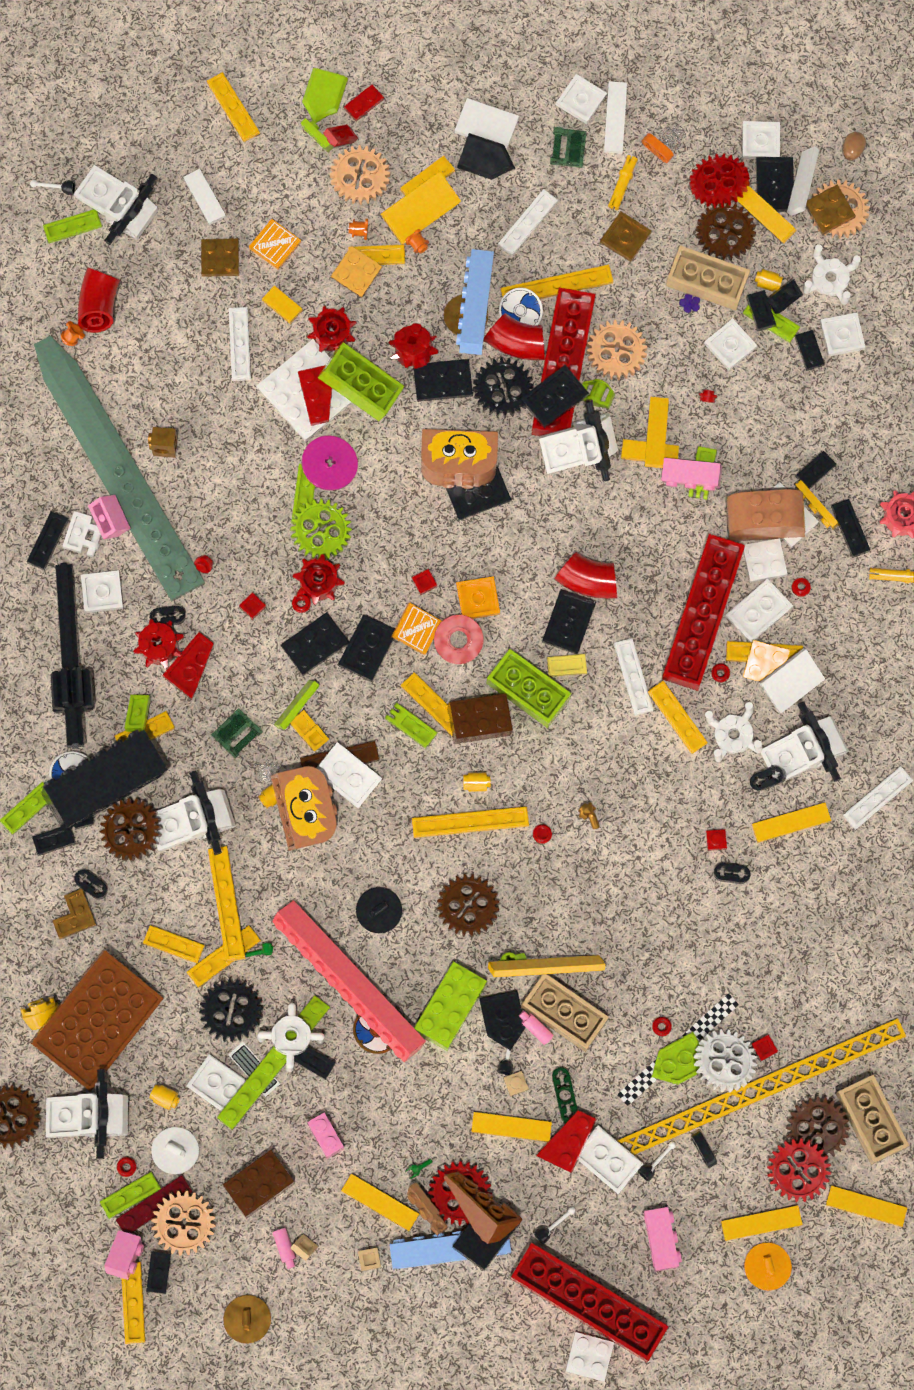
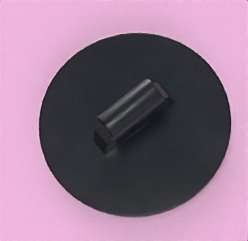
M383 887L371 888L365 891L358 899L356 916L361 926L366 930L378 934L386 933L398 925L402 916V904L398 896L391 890Z

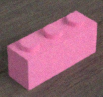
M664 458L662 481L666 483V486L677 487V484L685 485V488L696 489V486L704 487L703 490L715 491V488H720L722 465L720 463Z
M668 1207L644 1211L654 1272L678 1268L682 1259L680 1250L676 1251L675 1243H678L677 1233L672 1231L671 1223H674L673 1212H669Z

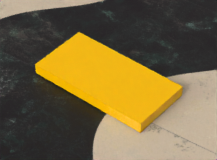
M439 171L380 215L402 245L406 242L405 239L417 229L422 231L459 204L461 200L441 171Z

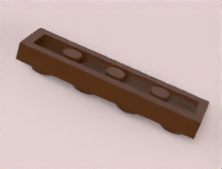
M375 741L345 748L364 764L379 761ZM328 752L300 758L301 766L316 768Z

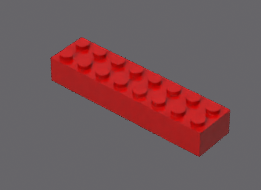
M559 287L541 383L564 365L568 367L580 382L596 294ZM575 406L545 429L534 417L531 435L542 436L571 428Z
M712 534L708 535L662 680L692 690H699L745 545Z
M533 1243L530 1244L510 1278L645 1362L650 1360L669 1327Z

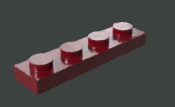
M181 1175L117 1218L116 1222L123 1232L132 1234L150 1222L152 1218L157 1217L153 1211L160 1210L156 1204L163 1205V1197L169 1200V1193L176 1197L178 1190L181 1196L184 1195L185 1190L188 1191V1195L193 1193V1191Z

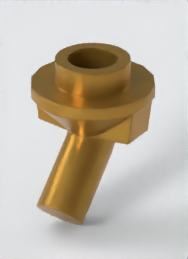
M591 802L588 804L584 803L578 811L580 813L579 818L584 820L589 818L592 829L599 828L600 826L594 813L596 808Z

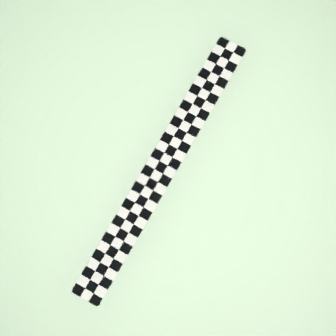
M727 994L679 1039L694 1032L696 1038L700 1041L739 1004L730 994ZM656 1060L618 1093V1096L627 1106L657 1080L652 1077Z

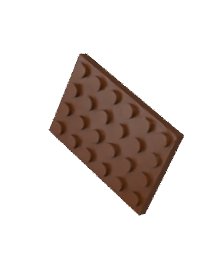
M102 950L29 1043L91 1092L97 1082V1070L104 1069L107 1071L164 998L106 950Z

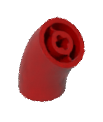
M89 267L86 269L79 295L78 325L86 332L99 333L106 331L113 324L114 301L120 280Z
M505 313L496 321L484 337V342L509 356L525 360H545L542 325L526 324Z
M575 552L554 578L562 586L576 593L594 598L617 599L614 562L594 561Z

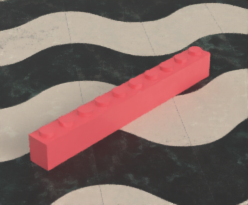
M294 900L277 912L272 921L276 928L283 932L289 942L298 948L302 956L312 963L316 971L327 979L329 985L340 993L341 997L354 1008V1011L367 1022L368 1026L380 1036L381 1040L394 1051L398 1058L406 1062L422 1048L426 1040Z

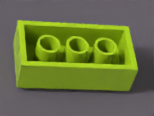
M344 342L335 350L318 376L321 381L377 421H380L388 413L404 388V385Z
M511 649L507 651L486 681L487 685L500 694H506L509 701L546 728H549L571 699L572 694Z
M453 961L414 1029L423 1038L448 1052L485 989L487 980Z

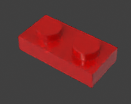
M371 84L346 104L344 109L357 122L382 102L384 96Z
M348 124L330 127L323 132L327 141L334 147L352 144L358 139Z

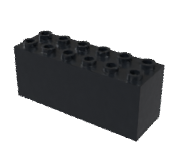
M136 730L130 733L126 738L127 740L122 741L120 739L116 741L108 751L102 749L94 754L95 756L92 760L89 761L87 758L78 763L76 769L72 770L69 768L62 772L59 779L55 780V778H52L44 783L41 795L64 833L165 775L168 769L145 730L141 732Z

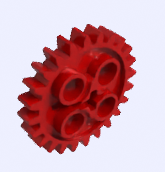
M723 153L722 157L716 154L715 158L712 159L709 155L708 161L702 159V165L696 164L697 169H692L693 175H690L691 182L689 184L695 199H700V204L706 202L707 207H709L712 203L714 208L720 204L724 208V203L731 206L732 200L738 202L737 197L743 198V192L748 191L747 186H750L748 168L745 167L744 162L739 161L738 157L733 160V155L726 158L725 153Z
M801 1137L798 1143L795 1138H792V1144L785 1140V1147L779 1144V1152L776 1150L772 1152L775 1158H769V1161L773 1164L767 1166L768 1169L772 1170L767 1176L774 1178L770 1184H777L775 1191L781 1189V1197L788 1194V1200L794 1196L796 1202H798L800 1197L806 1202L807 1196L813 1200L814 1192L820 1196L821 1191L819 1188L826 1189V1185L823 1182H829L830 1179L826 1175L832 1173V1171L826 1169L831 1166V1163H825L829 1156H822L824 1148L817 1150L818 1143L812 1146L811 1139L804 1143L803 1137ZM797 1151L804 1152L806 1155L805 1160L800 1161L796 1159L795 1153ZM787 1156L792 1158L797 1167L802 1166L804 1168L802 1172L811 1180V1184L806 1181L801 1172H795L796 1166L788 1160ZM788 1164L791 1171L783 1173L780 1165ZM811 1166L816 1167L819 1171L818 1175H810L808 1168ZM800 1179L803 1181L804 1186L796 1188L793 1185V1181Z
M462 1161L459 1162L457 1167L454 1162H451L450 1169L444 1165V1172L437 1170L439 1178L436 1176L432 1177L436 1183L429 1184V1187L433 1188L434 1191H429L428 1195L434 1196L430 1201L435 1203L434 1206L440 1212L439 1216L444 1215V1222L449 1218L451 1219V1225L455 1221H458L459 1226H461L462 1221L469 1225V1221L460 1205L455 1211L448 1209L447 1204L450 1201L457 1202L452 1191L447 1192L443 1189L442 1185L446 1182L444 1176L459 1172L465 1177L472 1178L473 1182L478 1185L479 1191L492 1195V1192L487 1191V1189L491 1188V1184H485L488 1177H481L484 1172L483 1170L478 1173L476 1172L477 1165L471 1169L470 1162L465 1167H463Z

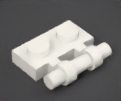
M74 511L62 546L64 549L81 553L83 547L88 548L86 555L94 557L95 551H98L99 548L98 542L101 533L97 525L91 524L93 517ZM89 531L94 533L91 541L86 540Z

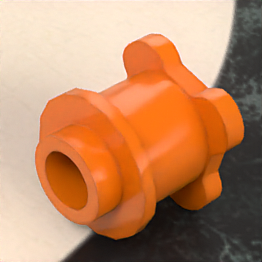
M353 219V223L349 222L348 234H352V238L354 236L364 237V240H367L368 219H365V222L355 221V219Z
M417 229L405 239L406 244L412 246L415 254H422L428 249L429 241L422 237L420 229Z
M71 321L66 323L67 330L61 333L63 343L68 346H75L78 343V338L83 339L85 337L79 325Z

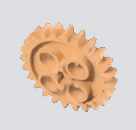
M360 145L358 150L351 146V152L344 149V156L339 153V160H333L335 166H331V185H335L334 191H339V197L345 195V201L351 198L352 204L356 200H359L360 205H362L363 200H366L367 204H369V198L376 201V194L382 196L381 190H387L385 184H389V165H385L386 158L381 159V153L375 155V149H372L370 152L368 151V146L364 150L361 149ZM365 160L359 188L356 190L357 175L360 173L362 161ZM356 162L358 165L351 167L349 163ZM369 166L376 168L374 171L367 170ZM346 179L353 180L351 184H347L344 181ZM364 183H369L372 186L369 188H365L362 185Z
M839 179L836 184L830 180L829 186L823 183L822 189L817 188V194L813 193L812 198L838 184L844 196L848 197L846 199L848 203L856 206V208H852L856 217L828 233H831V238H834L835 234H838L839 239H841L842 234L849 238L850 232L856 235V229L861 231L862 225L866 224L867 221L865 219H868L869 214L867 212L870 207L865 205L868 204L869 200L863 199L865 193L859 194L860 187L853 188L854 183L848 186L847 180L843 184L840 183Z
M614 320L613 325L606 321V327L600 324V331L594 329V335L589 336V340L592 342H587L589 349H587L586 354L590 355L588 361H593L591 367L597 366L596 373L603 371V377L610 374V380L613 379L614 375L617 376L618 380H620L621 375L627 379L628 373L634 376V369L640 371V365H644L645 362L642 358L647 357V353L644 352L647 351V346L643 345L646 343V339H640L643 333H636L637 327L631 329L630 322L627 326H624V320L621 321L620 325L617 324L616 320ZM612 337L614 341L607 342L605 338ZM629 340L632 342V345L626 346L623 342ZM615 347L619 348L618 352H615ZM608 354L611 358L605 360L601 356ZM627 358L629 362L622 363L619 359Z
M178 1190L176 1197L169 1193L170 1199L167 1200L163 1197L164 1204H156L160 1210L153 1211L157 1215V1218L151 1219L152 1222L156 1223L151 1229L157 1230V1233L153 1236L154 1238L160 1237L159 1245L165 1243L164 1250L171 1247V1254L176 1249L179 1256L182 1255L183 1250L186 1251L187 1255H190V1249L197 1253L198 1245L204 1248L202 1242H210L207 1235H214L210 1228L216 1227V1225L210 1223V1221L214 1220L215 1216H209L213 1209H206L209 1202L201 1203L203 1197L200 1196L196 1199L195 1192L188 1196V1191L185 1190L184 1195L181 1196ZM172 1207L180 1209L177 1217L169 1215V1210ZM198 1209V1218L191 1219L189 1217L190 1210ZM182 1218H185L187 1222H200L201 1225L186 1224L184 1228H181L180 1224L166 1223V1220L182 1221ZM170 1227H176L178 1233L174 1237H169L167 1230ZM192 1228L196 1229L197 1236L194 1239H189L187 1231Z

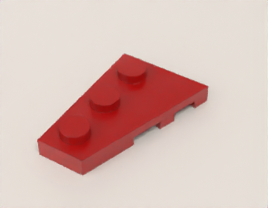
M326 365L298 371L311 426L327 423L330 418L332 388L318 378Z
M198 632L181 652L182 656H178L164 672L163 678L193 700L214 643Z
M578 1110L536 1156L572 1173L597 1119Z

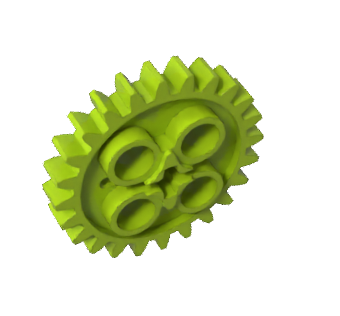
M322 498L318 504L313 499L311 506L308 502H305V509L300 506L298 508L300 513H294V517L297 519H292L290 522L295 525L290 527V531L295 532L290 537L297 539L293 545H300L298 551L304 549V556L311 553V559H314L316 555L319 558L321 554H324L327 560H329L330 554L334 557L337 556L336 550L342 553L343 548L341 546L346 547L348 543L345 540H350L351 538L346 533L352 531L351 528L347 527L351 521H345L348 514H341L343 508L337 510V503L331 506L330 500L323 504ZM320 513H326L329 520H321ZM335 521V524L326 527L323 533L319 531L310 538H306V535L315 532L318 526L323 528L330 522ZM310 522L313 528L307 530L304 528L303 523ZM329 530H336L338 537L330 536ZM318 538L321 540L322 545L315 546L312 540Z

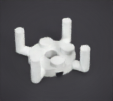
M816 245L813 256L818 264L813 270L812 282L809 280L805 282L803 293L808 294L817 290L821 294L837 296L840 302L846 305L850 298V293L848 291L844 292L850 280L849 272L858 268L861 258L858 255L854 256L852 263L846 266L837 258L824 260L821 255L823 247ZM833 274L836 280L829 282L825 276Z
M751 702L745 704L746 711L742 717L728 715L721 721L713 718L711 711L705 713L706 722L716 728L715 739L720 750L716 749L714 751V757L717 762L722 761L726 753L744 752L748 748L756 753L762 752L761 741L756 740L753 742V728L748 721L754 712ZM736 730L740 735L737 739H731L729 733Z
M290 1003L288 1005V1016L280 1019L274 1025L272 1031H259L257 1040L262 1043L265 1039H272L276 1051L286 1055V1071L292 1072L294 1070V1056L303 1053L308 1047L310 1040H315L318 1044H322L325 1036L323 1033H312L309 1026L296 1016V1005ZM288 1031H294L297 1034V1038L289 1041L286 1039L285 1034Z

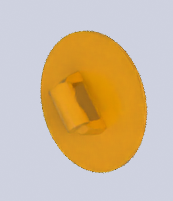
M761 1243L753 1247L747 1254L744 1269L748 1280L755 1287L771 1291L782 1287L788 1281L792 1265L789 1255L782 1247L773 1243Z

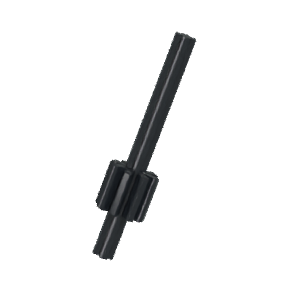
M60 563V565H55L62 668L60 669L61 671H53L51 673L52 711L56 714L62 713V715H65L67 748L79 749V747H84L83 712L93 710L92 676L90 670H81V667H79L72 564Z

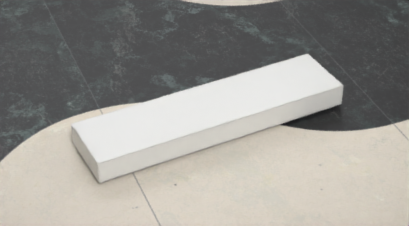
M609 81L604 153H623L626 82Z
M816 147L801 153L787 213L791 216L805 211L819 154V149Z
M543 189L501 239L498 246L513 256L558 203V199Z
M229 308L232 381L251 380L248 308Z
M633 639L615 642V651L634 716L652 712V703L647 693V686Z
M900 766L843 814V817L856 830L912 783L913 779Z

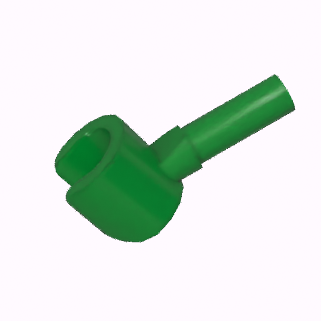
M263 943L262 950L247 952L246 957L256 955L269 956L273 953V945L271 943Z
M428 1159L422 1164L408 1167L405 1172L412 1170L413 1176L409 1179H413L420 1174L423 1168L433 1162L431 1159Z

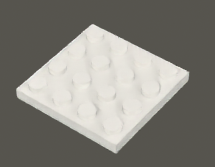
M314 339L256 386L260 393L305 442L352 404L351 401L332 388L329 422L314 426L310 425L298 371L324 366L330 359L325 351L319 352V345Z

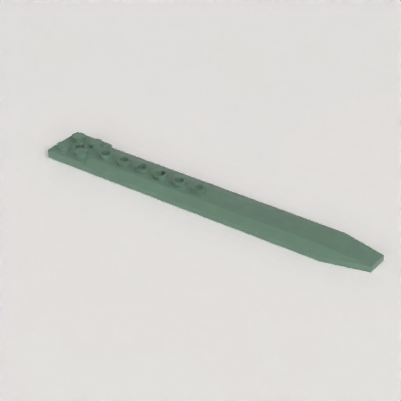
M51 336L35 343L34 347L46 386L109 495H116L131 528V533L171 602L205 584L77 362ZM178 571L179 573H184L182 575V580H179L178 578H173L175 576V572Z

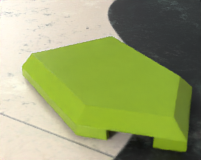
M313 68L302 103L315 123L338 112L347 85V77Z
M694 1032L659 1050L652 1073L653 1078L679 1085L699 1074L696 1071L700 1067L694 1066V1063L698 1061L694 1058V1055L698 1053L695 1049L700 1045Z

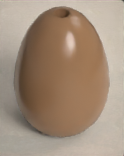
M852 132L845 138L843 153L847 160H856L865 150L866 139L862 133Z

